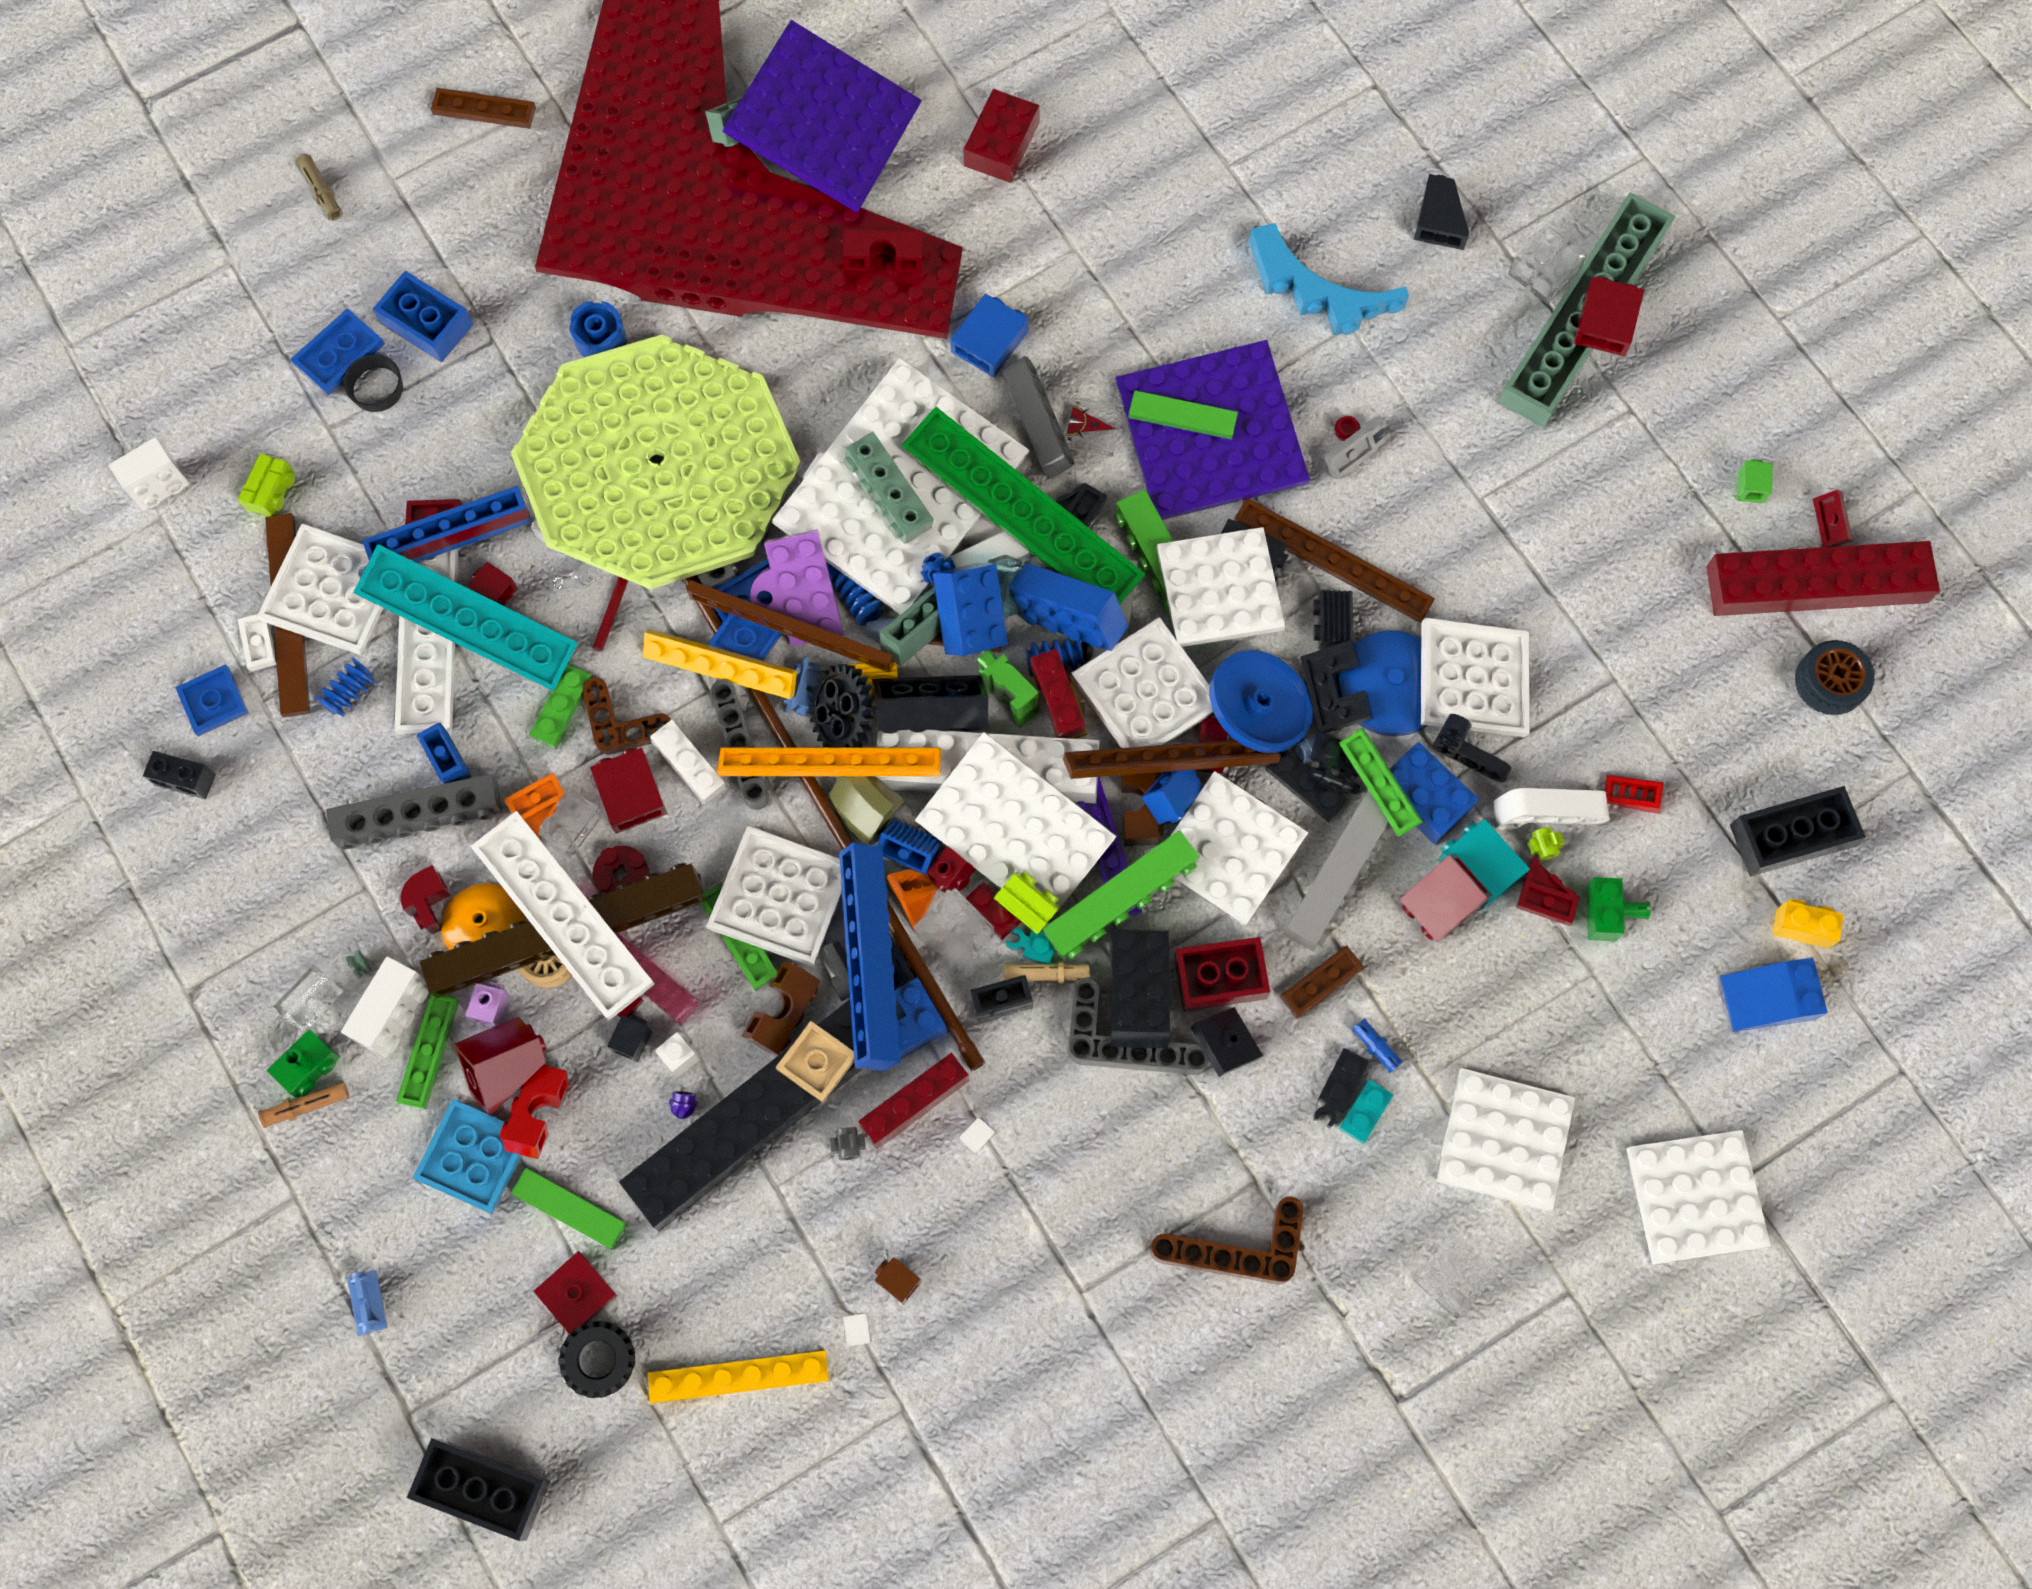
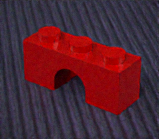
M543 1065L521 1086L522 1091L519 1097L516 1096L513 1099L511 1105L512 1115L509 1122H504L500 1131V1139L503 1141L505 1151L539 1159L549 1133L546 1121L532 1117V1114L543 1106L560 1107L569 1085L566 1070Z

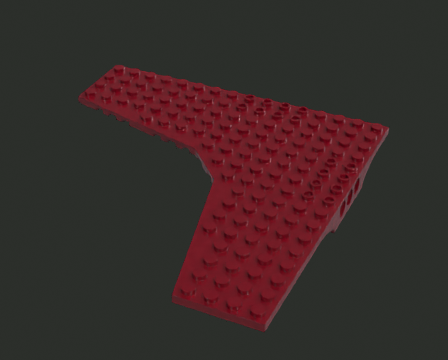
M603 0L535 264L536 272L607 284L640 297L641 301L738 317L754 312H780L936 338H948L963 247L864 208H860L859 212L856 213L825 193L771 173L753 151L740 142L728 147L724 146L723 143L713 142L705 111L727 103L719 0ZM885 229L888 231L912 230L922 232L921 273L895 272L893 259L883 254L876 255L870 260L869 272L843 271L844 230Z

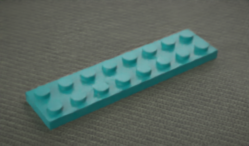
M377 544L353 592L552 691L555 690L579 644Z

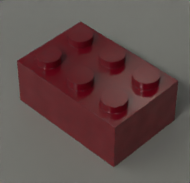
M993 89L963 149L964 167L1011 183L1040 123V105Z
M1261 937L1175 950L1174 961L1183 1012L1268 999L1270 986Z

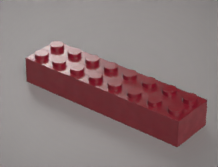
M1931 541L1715 554L1706 566L1714 616L1929 603L1940 592Z

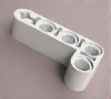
M1519 788L1508 791L1493 801L1498 830H1513L1527 823L1592 825L1605 823L1610 820L1606 792Z

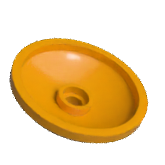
M480 883L463 889L451 899L442 917L441 931L446 946L449 950H452L460 942H474L482 939L481 936L491 931H498L499 933L509 929V926L519 921L527 922L524 913L501 885ZM484 916L481 923H475L476 917Z

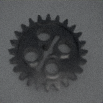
M836 664V666H829V670L822 671L823 677H817L819 686L812 687L816 693L815 697H810V700L814 703V706L809 708L810 712H814L810 722H815L816 724L812 731L813 733H819L817 741L823 742V748H862V741H868L866 732L873 731L869 723L875 721V718L871 716V712L876 710V707L871 705L875 696L869 694L873 686L866 685L868 677L861 676L862 670L855 669L854 665Z

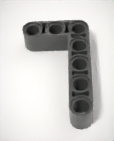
M1082 978L1075 984L1068 1050L1069 1057L1074 1063L1088 1066L1199 1075L1206 1070L1209 1059L1201 1045L1169 1042L1168 1049L1139 1048L1144 1050L1147 1056L1142 1061L1132 1058L1131 1052L1137 1048L1115 1047L1118 1055L1114 1058L1105 1057L1102 1050L1104 1047L1110 1046V1036L1096 1035L1099 986L1090 978ZM1082 988H1090L1094 992V996L1090 999H1083L1079 996L1078 992ZM1085 1015L1091 1019L1092 1023L1088 1027H1080L1076 1023V1019L1079 1016ZM1083 1043L1089 1047L1090 1051L1088 1054L1080 1056L1074 1052L1073 1048L1075 1045ZM1164 1051L1173 1053L1175 1056L1174 1062L1164 1063L1160 1059V1053ZM1191 1054H1199L1202 1056L1204 1063L1200 1066H1194L1189 1062L1188 1057Z

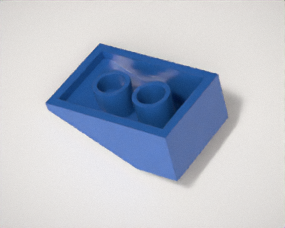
M1814 957L1780 962L1720 976L1733 1032L1813 1021L1828 1013Z

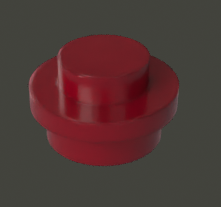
M1344 416L1335 423L1334 433L1339 440L1345 441L1360 430L1361 427L1354 417Z

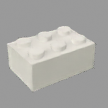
M386 956L341 1030V1033L363 1047L387 1058L388 1054L393 1053L400 1041L399 1036L403 1029L408 1028L415 1016L414 1011L418 1004L423 1003L429 994L425 979L416 971Z

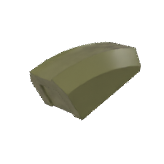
M840 776L829 794L843 822L867 845H873L879 841L881 833L904 801L900 795L876 776Z

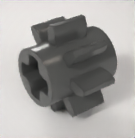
M856 1127L836 1130V1138H830L832 1154H838V1158L841 1161L860 1158V1150L866 1149L864 1134H857Z

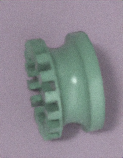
M360 950L355 951L354 956L348 955L345 957L348 965L351 966L350 968H354L353 972L357 978H361L363 972L369 973L372 971Z

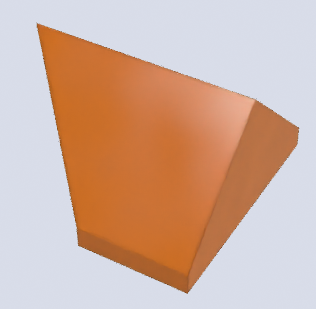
M909 869L889 874L886 877L888 887L916 934L939 889L932 884L934 878L928 873L925 876Z

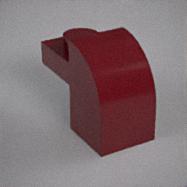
M431 865L415 873L406 881L401 891L400 900L403 910L410 917L414 915L421 930L425 928L432 935L441 931V926L431 906L451 895L440 872Z

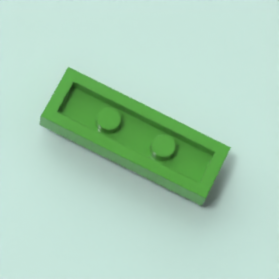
M567 665L555 690L552 691L529 734L531 738L553 748L557 747L584 696V683L588 679L593 678L591 674Z

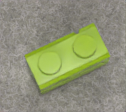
M260 453L237 500L248 511L260 513L267 517L274 516L276 511H280L284 505L283 496L287 488H291L294 484L295 471L286 461Z
M1024 870L1022 873L1016 871L996 894L994 899L1038 934L1060 908V905L1056 903L1059 898L1050 890L1045 889L1042 891L1034 885L1037 880Z

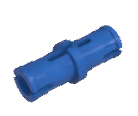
M1366 1018L1352 1028V1031L1369 1048L1367 1050L1369 1054H1374L1389 1073L1404 1062L1386 1043L1388 1040L1384 1036L1381 1037L1368 1023Z

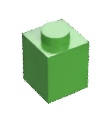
M1759 459L1745 461L1738 471L1737 501L1765 503L1772 493V463L1763 462Z

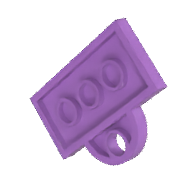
M818 529L765 541L764 546L770 568L765 569L755 578L751 587V602L843 636L844 629ZM760 591H768L771 593L773 600L768 604H763L758 600L757 594ZM788 636L791 647L807 644L805 641Z

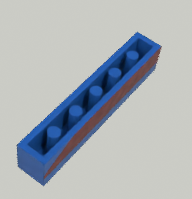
M518 486L363 539L362 542L368 560H370L377 544L418 563L532 523L520 489Z

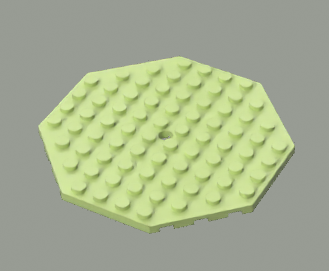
M662 334L562 364L552 386L549 385L542 397L541 405L537 412L531 416L523 430L524 434L519 443L515 444L511 451L513 462L547 547L651 590L753 557L800 468L799 456L763 375L754 371L749 373L740 369L739 365L722 358L717 360L707 356L704 351L687 344L682 346L673 342L670 337ZM654 455H660L664 460L660 463L661 465H658L657 463H652L650 458Z

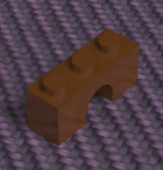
M1161 772L1121 775L1122 793H1134L1142 797L1158 779ZM1145 802L1143 807L1137 811L1124 812V846L1157 845L1159 836L1164 835L1163 823L1158 824Z
M783 962L769 986L776 990L782 998L780 1011L773 1017L766 1013L755 1011L741 1036L768 1053L780 1055L788 1047L792 1031L802 1022L806 1006L816 997L818 993L817 987L821 980L794 963Z

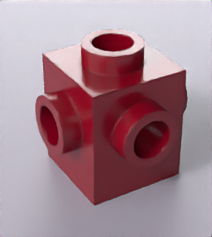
M947 846L941 854L933 859L927 873L934 878L932 884L945 893L948 889L957 895L959 891L968 885L970 877L976 868Z

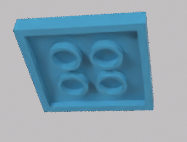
M452 1099L412 1179L493 1215L522 1155L505 1151L503 1141L500 1139V1131L504 1121Z

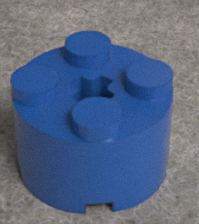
M593 301L581 304L573 311L570 318V333L578 352L583 357L627 344L626 332L620 314L610 303L601 301L602 303H593Z

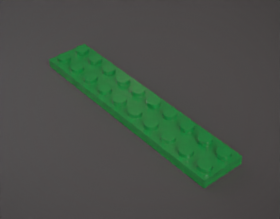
M937 406L901 445L903 451L1054 572L1114 592L1119 605L1122 604L1145 577V573Z

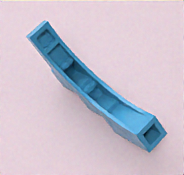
M1276 223L1251 229L1249 244L1266 294H1281L1288 289H1292L1300 315L1307 313L1316 314L1325 309L1334 336L1339 334L1348 335L1359 330L1362 319L1370 320L1388 312L1391 314L1397 313L1406 307L1409 297L1406 286L1385 292H1365L1339 286L1323 279L1306 268L1288 249Z

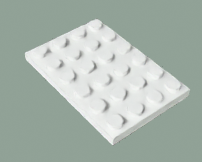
M985 732L982 733L915 819L916 822L972 864L974 868L998 887L1002 888L1016 871L1022 873L1025 870L1037 880L1034 885L1040 890L1048 889L1059 898L1056 903L1060 907L1117 837Z

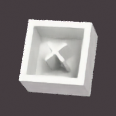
M156 437L108 465L125 492L143 511L157 506L160 501L172 494L179 493L185 486L190 484L176 461Z

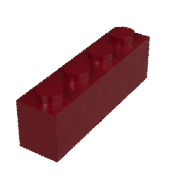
M951 1052L861 1118L858 1123L875 1148L879 1149L970 1081L969 1074Z

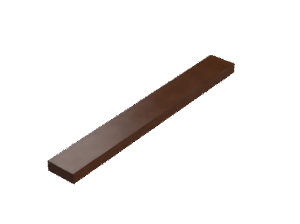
M1246 498L1234 518V521L1252 529L1263 527L1266 535L1287 543L1286 551L1419 623H1422L1435 600L1432 596L1249 498Z
M292 513L265 517L271 586L296 537L295 517ZM274 625L280 715L284 718L309 714L311 712L304 635Z
M689 580L686 590L691 600L888 673L892 671L894 666L892 654Z
M1236 740L1064 752L1063 761L1070 779L1273 764L1279 762L1281 755L1279 752L1263 753L1255 751Z

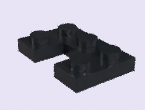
M1348 640L1300 657L1319 733L1326 734L1373 719L1367 692L1363 690L1340 697L1335 677L1336 675L1361 668L1354 641Z

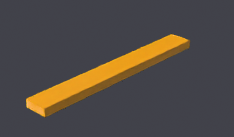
M941 747L720 748L717 772L719 776H940L942 750Z

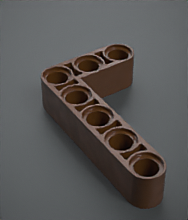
M1293 1196L1283 1198L1276 1205L1268 1252L1171 1234H1160L1153 1239L1150 1246V1254L1156 1262L1277 1285L1284 1284L1295 1273L1304 1212L1303 1205L1300 1200ZM1282 1205H1292L1296 1210L1295 1218H1286L1281 1212ZM1278 1234H1288L1292 1239L1291 1247H1281L1277 1242ZM1160 1241L1168 1242L1172 1248L1171 1254L1168 1256L1159 1255L1156 1251V1244ZM1190 1246L1198 1248L1201 1253L1200 1259L1196 1262L1188 1260L1185 1256L1186 1248ZM1225 1252L1230 1258L1229 1265L1226 1267L1218 1266L1214 1261L1215 1253ZM1247 1257L1255 1258L1259 1264L1258 1271H1247L1243 1264L1244 1259ZM1281 1262L1286 1265L1288 1269L1286 1277L1280 1278L1274 1274V1263Z

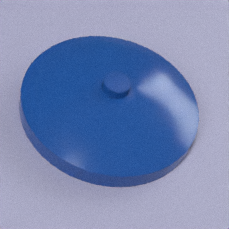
M1382 631L1368 635L1358 641L1355 646L1361 668L1338 675L1340 697L1363 690L1368 694L1373 719L1358 724L1373 733L1393 737L1410 735L1428 726L1421 725V639L1406 632Z
M1245 650L1230 655L1215 670L1209 688L1211 706L1218 722L1237 742L1255 751L1278 753L1292 748L1306 735L1313 717V707L1309 691L1298 673L1286 662L1263 651Z

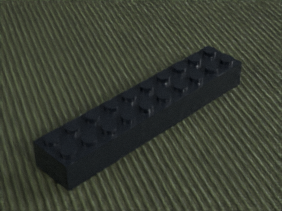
M849 999L817 1026L854 1051ZM791 1046L619 1181L620 1185L651 1226L658 1232L821 1103V1101L776 1069V1066ZM855 1061L831 1094L862 1070L861 1068H855Z

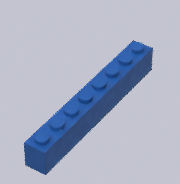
M853 842L839 852L855 1068L886 1071L900 1063L901 1047L899 1046L898 1039L899 1021L896 1015L897 995L894 990L893 979L894 965L892 964L891 955L892 939L889 932L890 913L887 908L888 889L885 884V860L882 847Z

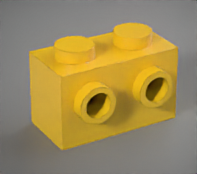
M1799 899L1787 900L1777 908L1773 936L1827 949L1840 941L1844 914L1835 912L1834 908L1828 906L1806 905L1805 901Z

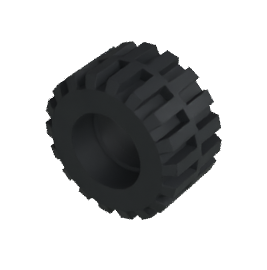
M592 1321L580 1325L569 1333L561 1346L560 1357L558 1358L561 1377L565 1380V1384L578 1395H583L587 1398L607 1397L620 1390L632 1375L635 1366V1349L632 1340L622 1328L613 1323ZM593 1341H603L609 1344L615 1353L613 1369L607 1375L599 1378L590 1377L585 1374L579 1363L582 1349Z

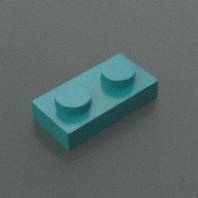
M1369 1079L1340 1125L1339 1130L1364 1144L1394 1094Z

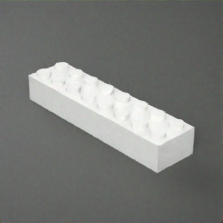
M899 730L896 733L887 734L878 731L877 748L941 747L942 760L940 776L876 777L894 791L936 793L982 733L925 730L924 732L916 733L910 730ZM988 734L1073 802L1096 803L1098 777L1070 779L1063 756L1064 752L1100 750L1099 740Z

